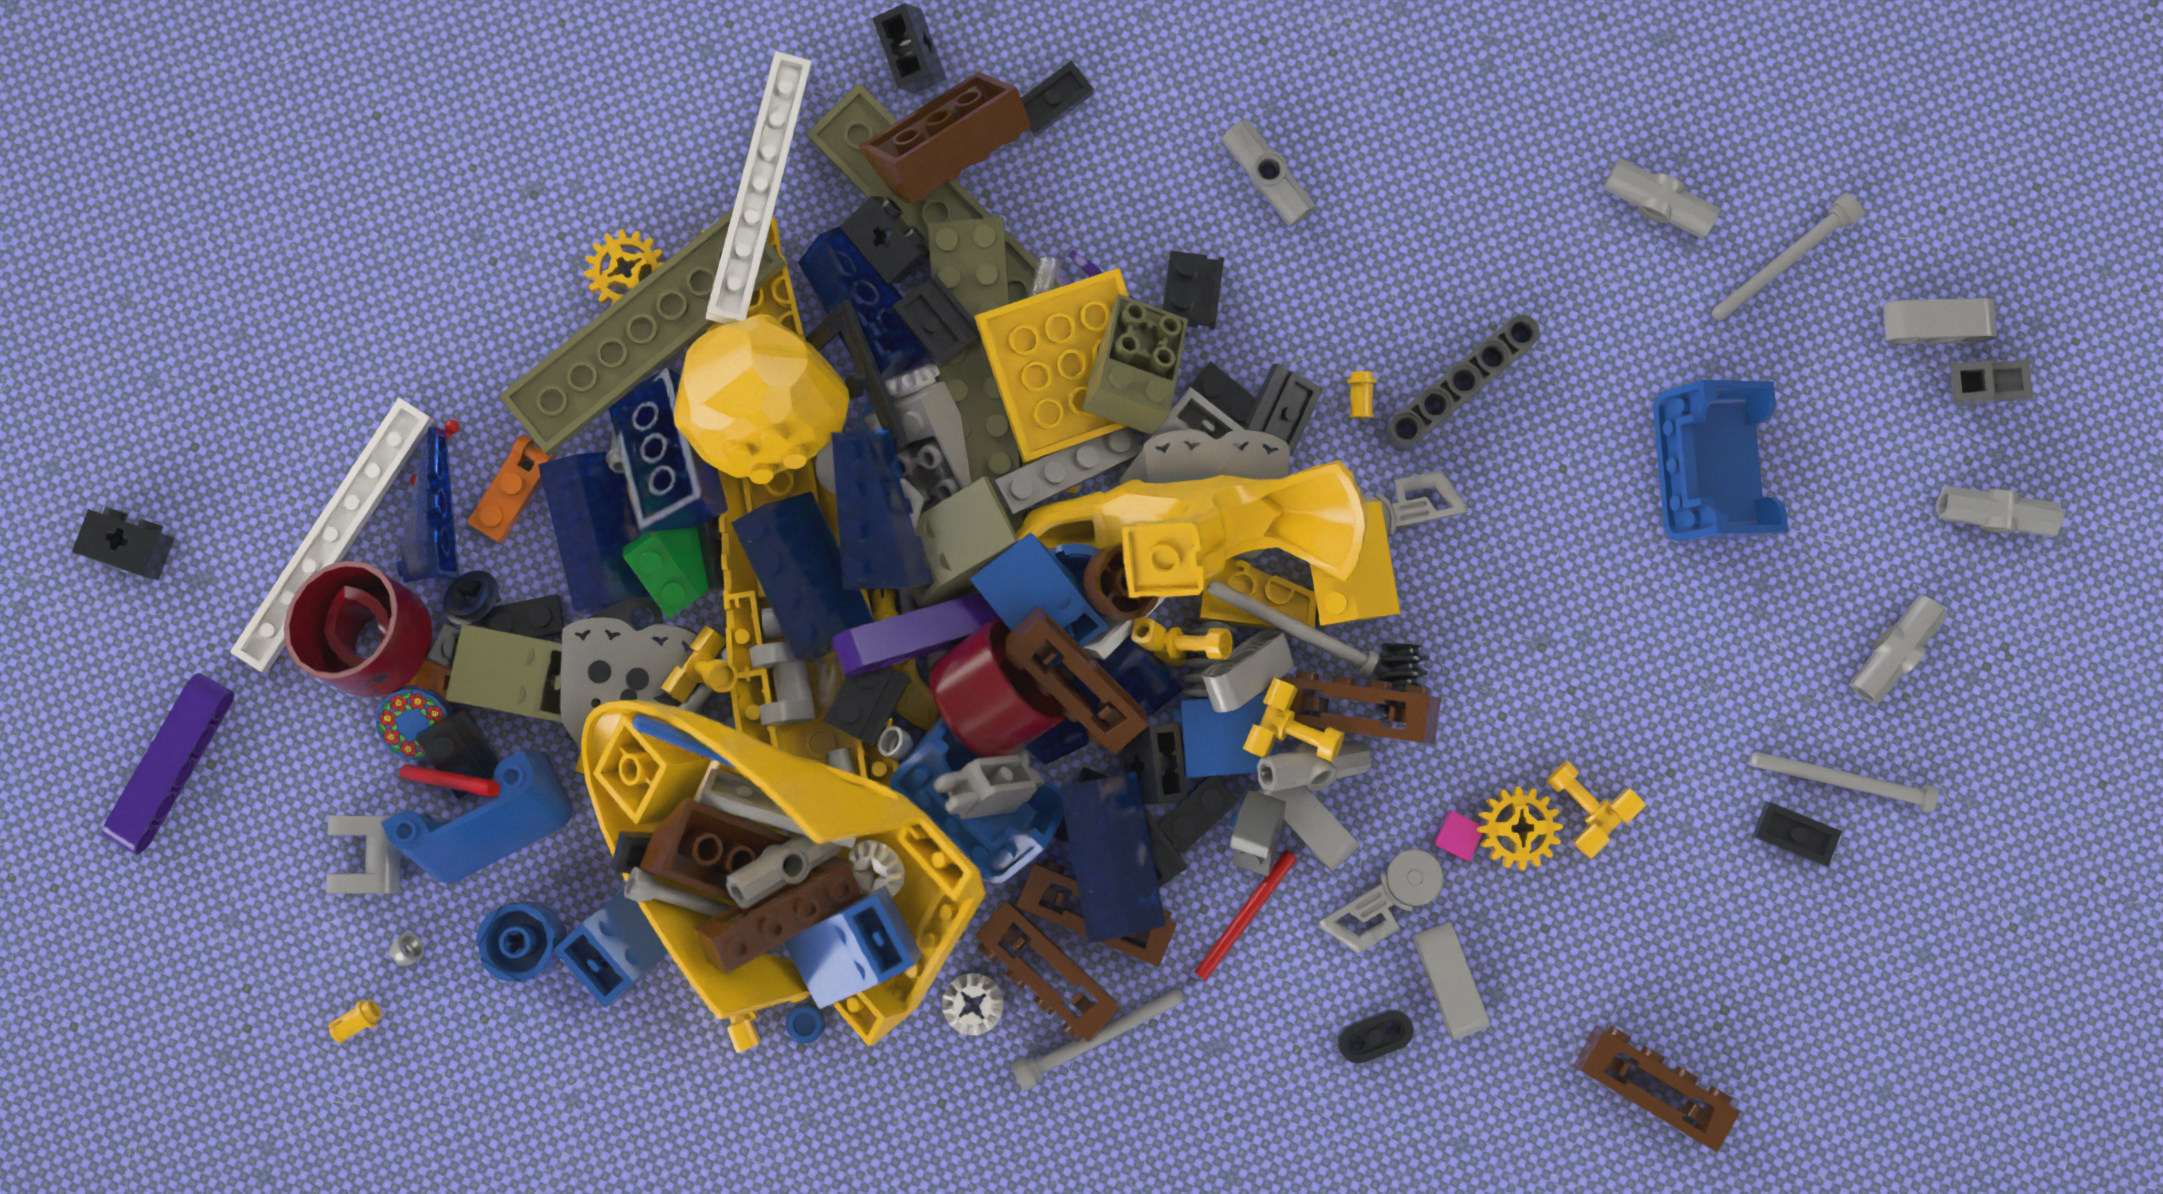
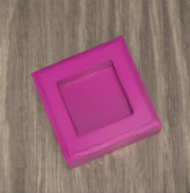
M1449 810L1433 845L1469 862L1483 834L1477 832V827L1482 825Z

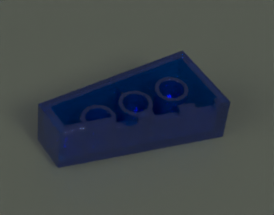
M839 226L819 234L801 257L798 264L826 314L829 315L844 300H851L883 381L915 366L925 355L926 351L892 312V306L900 301L903 296L893 284L886 283ZM841 331L838 335L841 338L843 344L845 345L847 351L849 352L853 360L847 342Z
M890 430L831 433L843 590L913 588L934 583L931 571L926 570L921 552L925 551L921 536H916L910 516L913 513L910 499L905 498L900 482L903 475Z

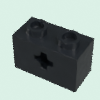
M903 3L872 18L898 89L915 94L947 79L922 9Z
M870 196L839 227L887 284H900L930 256V251L925 246L927 240L916 227L912 225L909 227L900 217L903 212L890 197ZM885 231L892 232V234L889 236V240L892 244H885V241L888 238Z
M106 506L103 513L90 509L87 510L72 550L73 553L142 577L159 580L175 539L161 533L164 526L144 519H140L138 525L126 521L127 513ZM123 538L129 539L127 545L122 544Z
M1179 723L1148 725L1122 748L1129 806L1163 804L1187 800Z

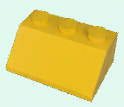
M1381 501L1364 503L1367 507L1368 527L1366 528L1364 545L1360 553L1359 565L1349 580L1343 581L1310 563L1320 626L1329 627L1401 614Z

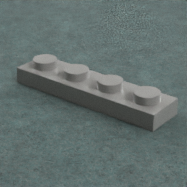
M1127 426L1058 450L996 479L992 485L1009 517H1012L1136 458L1142 449L1130 427Z
M711 768L699 803L720 811L750 818L757 822L767 823L795 833L808 835L783 808L752 780ZM856 837L831 841L830 843L853 848Z

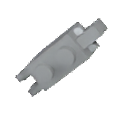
M1019 755L976 759L968 763L960 772L943 775L936 780L933 786L938 793H948L950 800L947 801L945 807L949 814L959 813L962 819L1014 812L1024 802L1032 798V795L1037 791L1038 787L1044 784V781L1037 770H1026Z

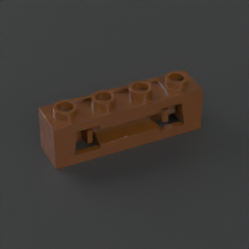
M1038 606L1006 635V656L1017 669L1022 670L1025 668L1034 676L1033 682L1036 687L1047 697L1052 694L1061 703L1060 709L1069 720L1074 723L1079 720L1088 729L1086 733L1090 740L1100 749L1105 746L1115 755L1149 725L1146 710L1041 606ZM1055 647L1062 653V662L1101 699L1096 705L1099 714L1092 708L1091 700L1051 662L1057 656Z
M1296 671V678L1282 676V681L1298 689L1289 709L1295 713L1294 721L1309 727L1322 729L1331 727L1343 732L1435 745L1441 698L1430 696V688L1406 685L1405 692L1392 691V683L1369 680L1368 687L1355 686L1356 678L1332 675V682L1318 681V673ZM1315 691L1324 692L1323 696L1395 706L1396 702L1406 703V709L1390 707L1388 721L1405 723L1406 730L1392 728L1393 723L1329 714L1327 713L1329 699L1314 697ZM1310 710L1325 712L1321 713L1320 718L1309 716Z
M834 855L812 868L802 883H787L747 908H742L735 904L695 926L694 930L707 962L728 974L863 896L850 863ZM818 870L821 873L819 876L813 879L808 877L809 875L817 872ZM742 914L744 918L741 919L737 915ZM733 918V922H734L733 924H731V925H726V924H724L725 922H727V921H729V920H731V919Z
M1044 858L1042 865L1036 862L1033 864L1016 907L1157 967L1160 966L1177 925L1176 921L1170 919L1172 912L1154 904H1150L1148 910L1135 905L1137 897L1116 888L1113 895L1099 889L1101 882L1086 875L1079 874L1076 880L1063 874L1066 867ZM1053 881L1071 889V895L1128 919L1130 915L1145 920L1150 923L1149 928L1132 921L1127 933L1128 936L1145 942V947L1121 938L1122 932L1066 908L1062 913L1039 903V901L1044 899L1054 905L1061 906L1066 893L1050 887L1049 885Z
M1005 900L976 932L975 936L981 941L977 946L978 949L991 961L995 962L999 958L1009 967L1005 974L1021 989L1027 984L1037 994L1033 999L1035 1003L1050 1016L1055 1011L1066 1022L1062 1028L1077 1042H1080L1082 1038L1087 1042H1092L1123 1007L1012 902ZM1015 925L1019 926L1032 939L1029 944L1075 987L1081 985L1098 1002L1094 1004L1082 991H1078L1069 1002L1077 1007L1083 1015L1079 1017L1065 1004L1067 1001L1065 996L1022 956L1015 957L1003 945L1006 941L1015 951H1020L1028 942L1025 937L1021 936L1014 929Z
M1610 1025L1608 1030L1605 1031L1595 1026L1573 1066L1718 1153L1740 1114L1739 1110L1729 1105L1733 1098L1713 1086L1707 1092L1695 1085L1699 1078L1680 1066H1677L1675 1071L1662 1065L1665 1057L1652 1049L1643 1046L1642 1050L1639 1051L1630 1046L1628 1042L1631 1037ZM1620 1051L1630 1057L1629 1062L1681 1094L1691 1099L1697 1097L1704 1101L1705 1104L1701 1108L1687 1100L1682 1111L1679 1112L1628 1080L1619 1077L1617 1081L1604 1073V1070L1609 1068L1617 1074L1625 1076L1630 1064L1616 1057ZM1684 1114L1697 1121L1695 1127L1682 1120Z

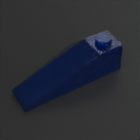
M429 427L427 429L400 542L401 554H398L396 558L397 572L400 577H403V583L423 584L454 581L459 577L446 430L437 427Z
M1131 633L1105 660L1092 658L1146 710V714L1149 716L1179 694L1183 688L1164 663L1154 655V651H1148L1131 639ZM1075 675L1071 682L1091 700L1092 708L1099 714L1096 705L1101 699ZM1065 717L1062 722L1030 743L1025 749L1047 765L1086 746L1089 742V737L1086 733L1088 729L1079 720L1074 723Z

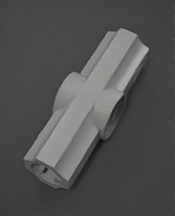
M1247 118L1239 121L1222 136V143L1251 178L1253 188L1267 198L1289 228L1298 224L1316 208L1314 202L1286 168L1284 158L1280 154L1273 152ZM1265 166L1272 167L1277 171L1278 176L1272 180L1264 179L1260 175L1259 169Z
M1620 157L1609 172L1602 188L1638 206L1637 210L1644 217L1658 223L1669 222L1701 239L1707 236L1720 211L1719 207L1685 191V186L1676 178L1662 173L1652 174Z
M1946 486L1942 488L1936 508L1941 520L1979 525L1980 530L1994 533H2015L2017 531L2053 537L2057 536L2064 519V511H2062L2060 503L2022 498L2020 493L1999 489L1978 491Z
M1919 595L1896 625H1891L1876 640L1872 647L1874 653L1849 683L1853 691L1874 705L1879 704L1901 675L1910 672L1920 662L1926 652L1924 646L1949 616L1945 608L1935 600Z
M1345 741L1342 743L1336 758L1331 762L1317 756L1318 747L1303 742L1292 752L1262 757L1257 764L1258 781L1264 790L1277 791L1307 785L1309 790L1319 791L1330 786L1337 778L1367 773L1371 766L1370 749L1364 741Z
M799 834L782 845H770L763 851L760 858L727 876L728 883L726 886L730 896L734 898L739 907L747 908L787 883L796 884L802 882L812 868L841 852V845L830 842L817 843L805 834ZM787 857V866L783 870V862Z

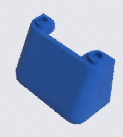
M1700 380L1665 390L1657 396L1653 414L1663 523L1666 534L1672 540L1693 541L1777 535L1788 532L1787 512L1782 501L1775 497L1763 498L1756 424L1769 420L1776 408L1774 381Z
M940 717L896 769L890 778V787L892 790L904 795L924 812L979 870L982 878L989 882L1002 883L1045 849L1072 800L1059 787L1044 781V784L1037 788L1032 798L1024 802L1012 813L962 819L959 813L949 814L945 807L947 801L950 800L948 793H938L933 784L943 775L960 772L968 763L981 759V757L965 747L951 732L942 717Z
M521 750L501 761L496 767L494 781L500 784V797L453 821L434 822L429 818L427 812L418 814L405 811L380 823L389 841L396 849L434 879L443 883H452L563 828L570 821L573 809L545 751Z

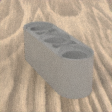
M1994 299L1899 300L1883 305L1885 343L1888 344L1973 343L1990 341L1997 338Z
M1279 628L1262 630L1233 649L1228 659H1219L1203 671L1202 677L1215 712L1224 713L1238 709L1270 686L1273 678L1279 679L1294 667L1284 631Z
M1305 785L1277 791L1264 790L1260 786L1256 790L1258 793L1286 801L1283 822L1331 872L1360 847L1355 838Z
M1446 922L1414 934V944L1451 1039L1455 1041L1489 1028L1490 1024L1451 923Z

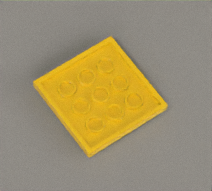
M1120 268L974 316L1023 462L1127 427L1082 410L1089 377L1116 296L1121 294L1129 297Z

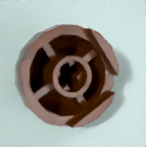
M1123 542L1101 548L1089 560L1084 571L1083 588L1086 598L1098 613L1106 618L1129 621L1145 617L1155 608L1159 599L1157 596L1129 597Z

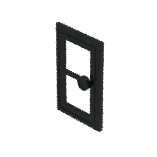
M844 300L805 337V340L820 352L842 331L860 374L849 375L845 379L844 383L848 388L849 400L861 397L866 389L884 433L878 441L865 451L868 460L875 459L876 472L906 447L909 442L851 300ZM843 425V429L839 437L848 438V435Z

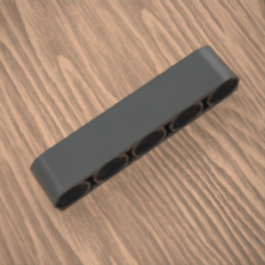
M1517 315L1511 318L1396 414L1387 425L1385 431L1386 440L1389 445L1397 450H1408L1416 445L1525 354L1539 338L1540 330L1536 320L1528 315ZM1511 328H1522L1527 334V342H1516L1511 336ZM1484 351L1494 352L1498 356L1499 365L1497 367H1490L1482 360V353ZM1455 375H1464L1469 379L1471 384L1469 391H1461L1455 387L1453 383ZM1432 398L1439 401L1442 406V413L1440 415L1429 414L1424 406L1426 399ZM1400 422L1408 423L1413 429V438L1407 440L1400 438L1395 430L1396 424Z

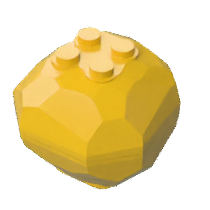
M766 314L756 315L746 320L726 324L711 330L699 337L691 345L686 353L674 408V421L676 427L704 461L735 478L749 477L753 483L765 484L770 482L778 472L788 468L797 469L803 467L808 460L838 439L846 419L849 392L842 378L810 343L783 326L773 316Z

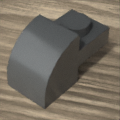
M2029 359L1992 363V360L1950 365L1954 405L1981 406L1993 402L2029 400L2033 397Z
M1249 790L1241 806L1230 846L1234 848L1232 865L1267 877L1269 876L1274 866L1277 839L1283 828L1286 801Z

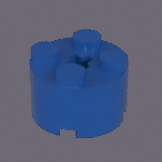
M527 901L506 904L491 911L484 918L478 929L476 945L479 948L480 961L486 971L503 981H524L540 977L552 970L559 962L560 958L553 949L566 938L567 930L557 914L541 903ZM517 935H524L525 948H519L521 941L517 939Z

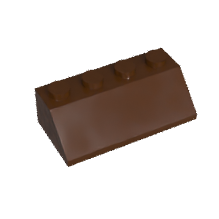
M978 71L859 145V148L892 193L912 203L926 198L932 189L943 182L956 179L962 170L973 163L986 160L992 151L1003 144L1016 141L1022 132L1032 126L1017 87Z
M684 798L654 830L640 869L737 903L730 896L726 886L728 883L727 876L760 858L768 846L773 844L782 845L792 838ZM787 857L783 862V870L787 866Z

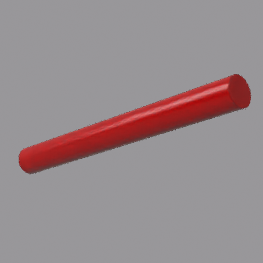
M409 764L403 765L399 771L401 778L490 797H495L500 792V784L492 780Z
M1287 849L1274 864L1269 876H1265L1194 972L1205 981L1208 980L1297 861L1298 857Z

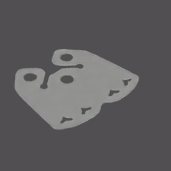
M1182 429L1158 434L1143 444L1148 483L1161 484L1212 478L1222 460L1228 463L1219 475L1249 479H1282L1288 476L1290 445L1284 440L1264 432L1233 430L1219 439H1214L1200 430ZM1188 441L1191 444L1199 442L1200 445L1190 450L1184 442ZM1166 443L1171 444L1167 448L1166 453L1156 449L1157 446L1163 447ZM1233 443H1249L1244 447L1243 451H1241L1238 447L1233 446ZM1263 444L1268 445L1270 448H1278V450L1268 455ZM1265 549L1251 550L1240 555L1246 559H1253L1259 556Z
M603 617L578 620L564 627L562 630L560 710L562 723L577 746L582 750L583 727L587 717L595 709L592 707L591 701L594 698H598L601 705L606 702L621 701V693L626 689H631L626 683V675L631 669L642 668L649 675L648 685L642 690H634L637 694V700L661 704L653 698L665 693L660 689L675 666L682 669L694 652L693 650L685 652L682 641H685L690 646L697 635L685 629L665 624H654L643 630L636 631L622 620ZM586 630L591 631L584 641L575 635L576 632L584 633ZM605 630H609L611 633L619 632L620 635L609 640ZM653 637L660 639L668 637V640L660 646L657 641L653 640ZM594 661H605L611 667V676L606 682L595 683L589 678L588 668Z

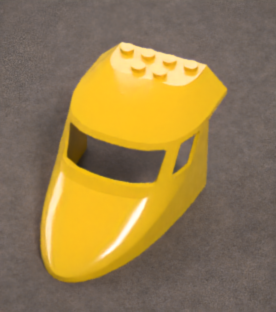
M643 700L606 702L591 711L585 721L581 740L585 781L600 828L613 856L620 831L653 833L684 798L699 802L711 768L752 780L817 843L856 837L853 848L867 840L879 841L889 846L900 858L905 873L903 886L897 894L892 896V899L918 945L922 956L913 967L832 1005L868 1046L876 1044L917 1009L986 895L979 870L924 812L904 795L876 781L789 754L728 726L677 707ZM644 715L690 733L718 752L736 768L634 729L632 721L634 717ZM722 811V812H725V813H727V814H730V815H733V816H735V817H738V818H740V819H742V817H743V816H739V815H736V814H733V813H729V812H726V811ZM792 832L790 838H794L801 833ZM841 845V852L835 856L848 862V853L853 848ZM873 865L867 868L868 871L873 872L875 879L880 876V873L874 871ZM818 870L817 872L811 874L810 878H815L821 874L820 871ZM622 873L623 877L627 882V879L630 874ZM653 875V877L658 878V883L731 906L737 904L671 879ZM652 898L651 901L644 900L643 902H638L672 958L717 1018L726 1019L811 995L793 961L763 953L728 974L707 962L694 927L713 916ZM727 921L724 924L731 925L733 922Z

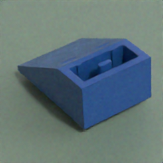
M1032 532L970 578L971 582L1011 631L1038 606H1041L1081 647L1110 627L1106 617L1094 610L1086 598L1081 581ZM1055 647L1057 656L1051 662L1057 666L1062 662V653Z
M886 886L854 901L783 942L819 1009L884 982L913 967L922 956Z
M625 888L580 924L553 949L604 1008L615 1004L669 954L638 902L625 898Z

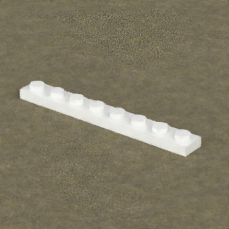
M775 51L706 312V319L730 324L746 320L810 72L811 60Z
M401 398L397 399L230 653L262 673L269 671L286 645L284 623L287 609L299 587L315 572L330 564L341 562L433 423V418Z

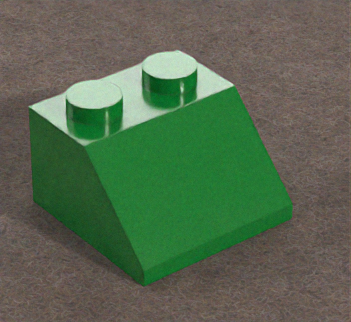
M687 505L623 547L624 559L667 618H670L700 598L709 589L695 518Z

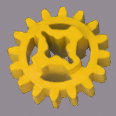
M620 229L618 239L613 240L607 233L604 235L607 244L601 246L598 243H594L592 245L597 255L596 257L586 256L585 260L593 266V269L584 271L587 279L595 280L589 286L592 294L602 291L598 298L602 305L610 300L614 304L624 296L610 289L622 288L630 291L643 280L644 275L650 272V269H652V273L664 264L658 263L664 257L662 250L651 251L655 244L651 237L641 242L639 231L635 230L632 237L627 238L624 230ZM622 248H633L641 252L634 255L623 252ZM610 255L611 260L608 269L602 271L603 264L607 257ZM627 264L633 274L631 277L626 278L622 274L621 267Z
M1513 786L1512 796L1505 789L1499 790L1500 800L1497 802L1492 798H1488L1486 803L1491 808L1490 811L1479 812L1478 816L1486 820L1485 825L1477 827V832L1486 833L1487 837L1479 843L1480 846L1492 847L1493 850L1489 858L1496 860L1502 856V866L1505 868H1510L1514 860L1518 870H1526L1528 860L1534 867L1541 866L1539 856L1543 855L1547 858H1552L1553 853L1548 848L1549 845H1560L1561 840L1553 836L1554 831L1563 829L1562 824L1553 823L1552 819L1560 813L1559 810L1546 808L1550 801L1548 796H1543L1537 800V789L1529 788L1526 794L1523 795L1521 786ZM1510 804L1508 806V814L1501 822H1496L1500 811ZM1527 804L1539 812L1542 820H1536L1529 813V806ZM1519 821L1520 823L1527 824V831L1521 832L1520 836L1519 833L1512 832L1511 829L1512 825L1518 824ZM1543 834L1540 843L1531 850V842L1538 835ZM1496 836H1503L1510 842L1512 853L1503 848Z

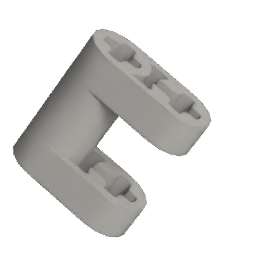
M775 642L749 648L753 669H772L778 702L759 706L762 726L792 725L815 720L816 715L803 643Z
M328 816V835H366L365 873H327L326 893H400L401 852L389 841L380 823L392 816Z

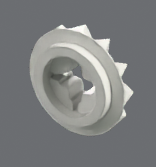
M934 363L923 364L892 377L885 382V386L890 396L893 395L894 399L901 398L936 382L935 377L940 374V371Z
M867 840L857 844L848 853V862L860 887L861 894H870L883 886H886L891 897L900 891L905 879L904 867L898 855L889 846L879 841ZM870 865H873L875 872L880 873L877 879L874 878L873 872L867 870Z
M968 973L954 979L945 990L942 1001V1011L948 1024L961 1034L978 1036L993 1029L1000 1020L1004 1008L1003 995L998 985L991 978L978 973ZM962 991L971 998L981 996L983 993L986 994L979 1005L984 1018L973 1011L968 1014L965 1013L963 1016L960 1015L966 1005V1001L963 999L964 995L961 993Z

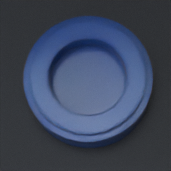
M809 1003L796 1006L789 1012L786 1018L788 1035L794 1041L803 1044L811 1043L818 1039L826 1025L825 1016L821 1009Z

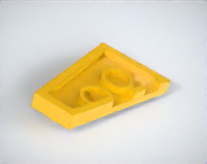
M1232 557L1226 559L1225 568L1220 574L1204 579L1205 587L1202 590L1199 619L1224 622L1237 626L1264 629L1277 628L1209 594L1207 587L1210 581L1217 580L1315 628L1317 605L1315 592L1277 575L1272 576L1258 570L1246 561L1236 560Z

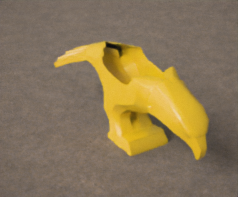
M1341 460L1312 466L1282 479H1249L1218 475L1202 480L1161 484L1144 483L1139 479L1130 480L1106 492L1097 491L1036 508L1027 514L1016 535L1020 541L1032 532L1049 550L1059 545L1071 543L1089 544L1101 549L1123 542L1129 597H1170L1200 595L1205 587L1204 579L1220 574L1225 568L1226 559L1251 550L1273 547L1291 553L1337 578L1347 581L1359 565L1360 553L1364 545L1366 528L1368 527L1367 507L1364 504L1360 487L1356 485L1353 472L1349 471Z

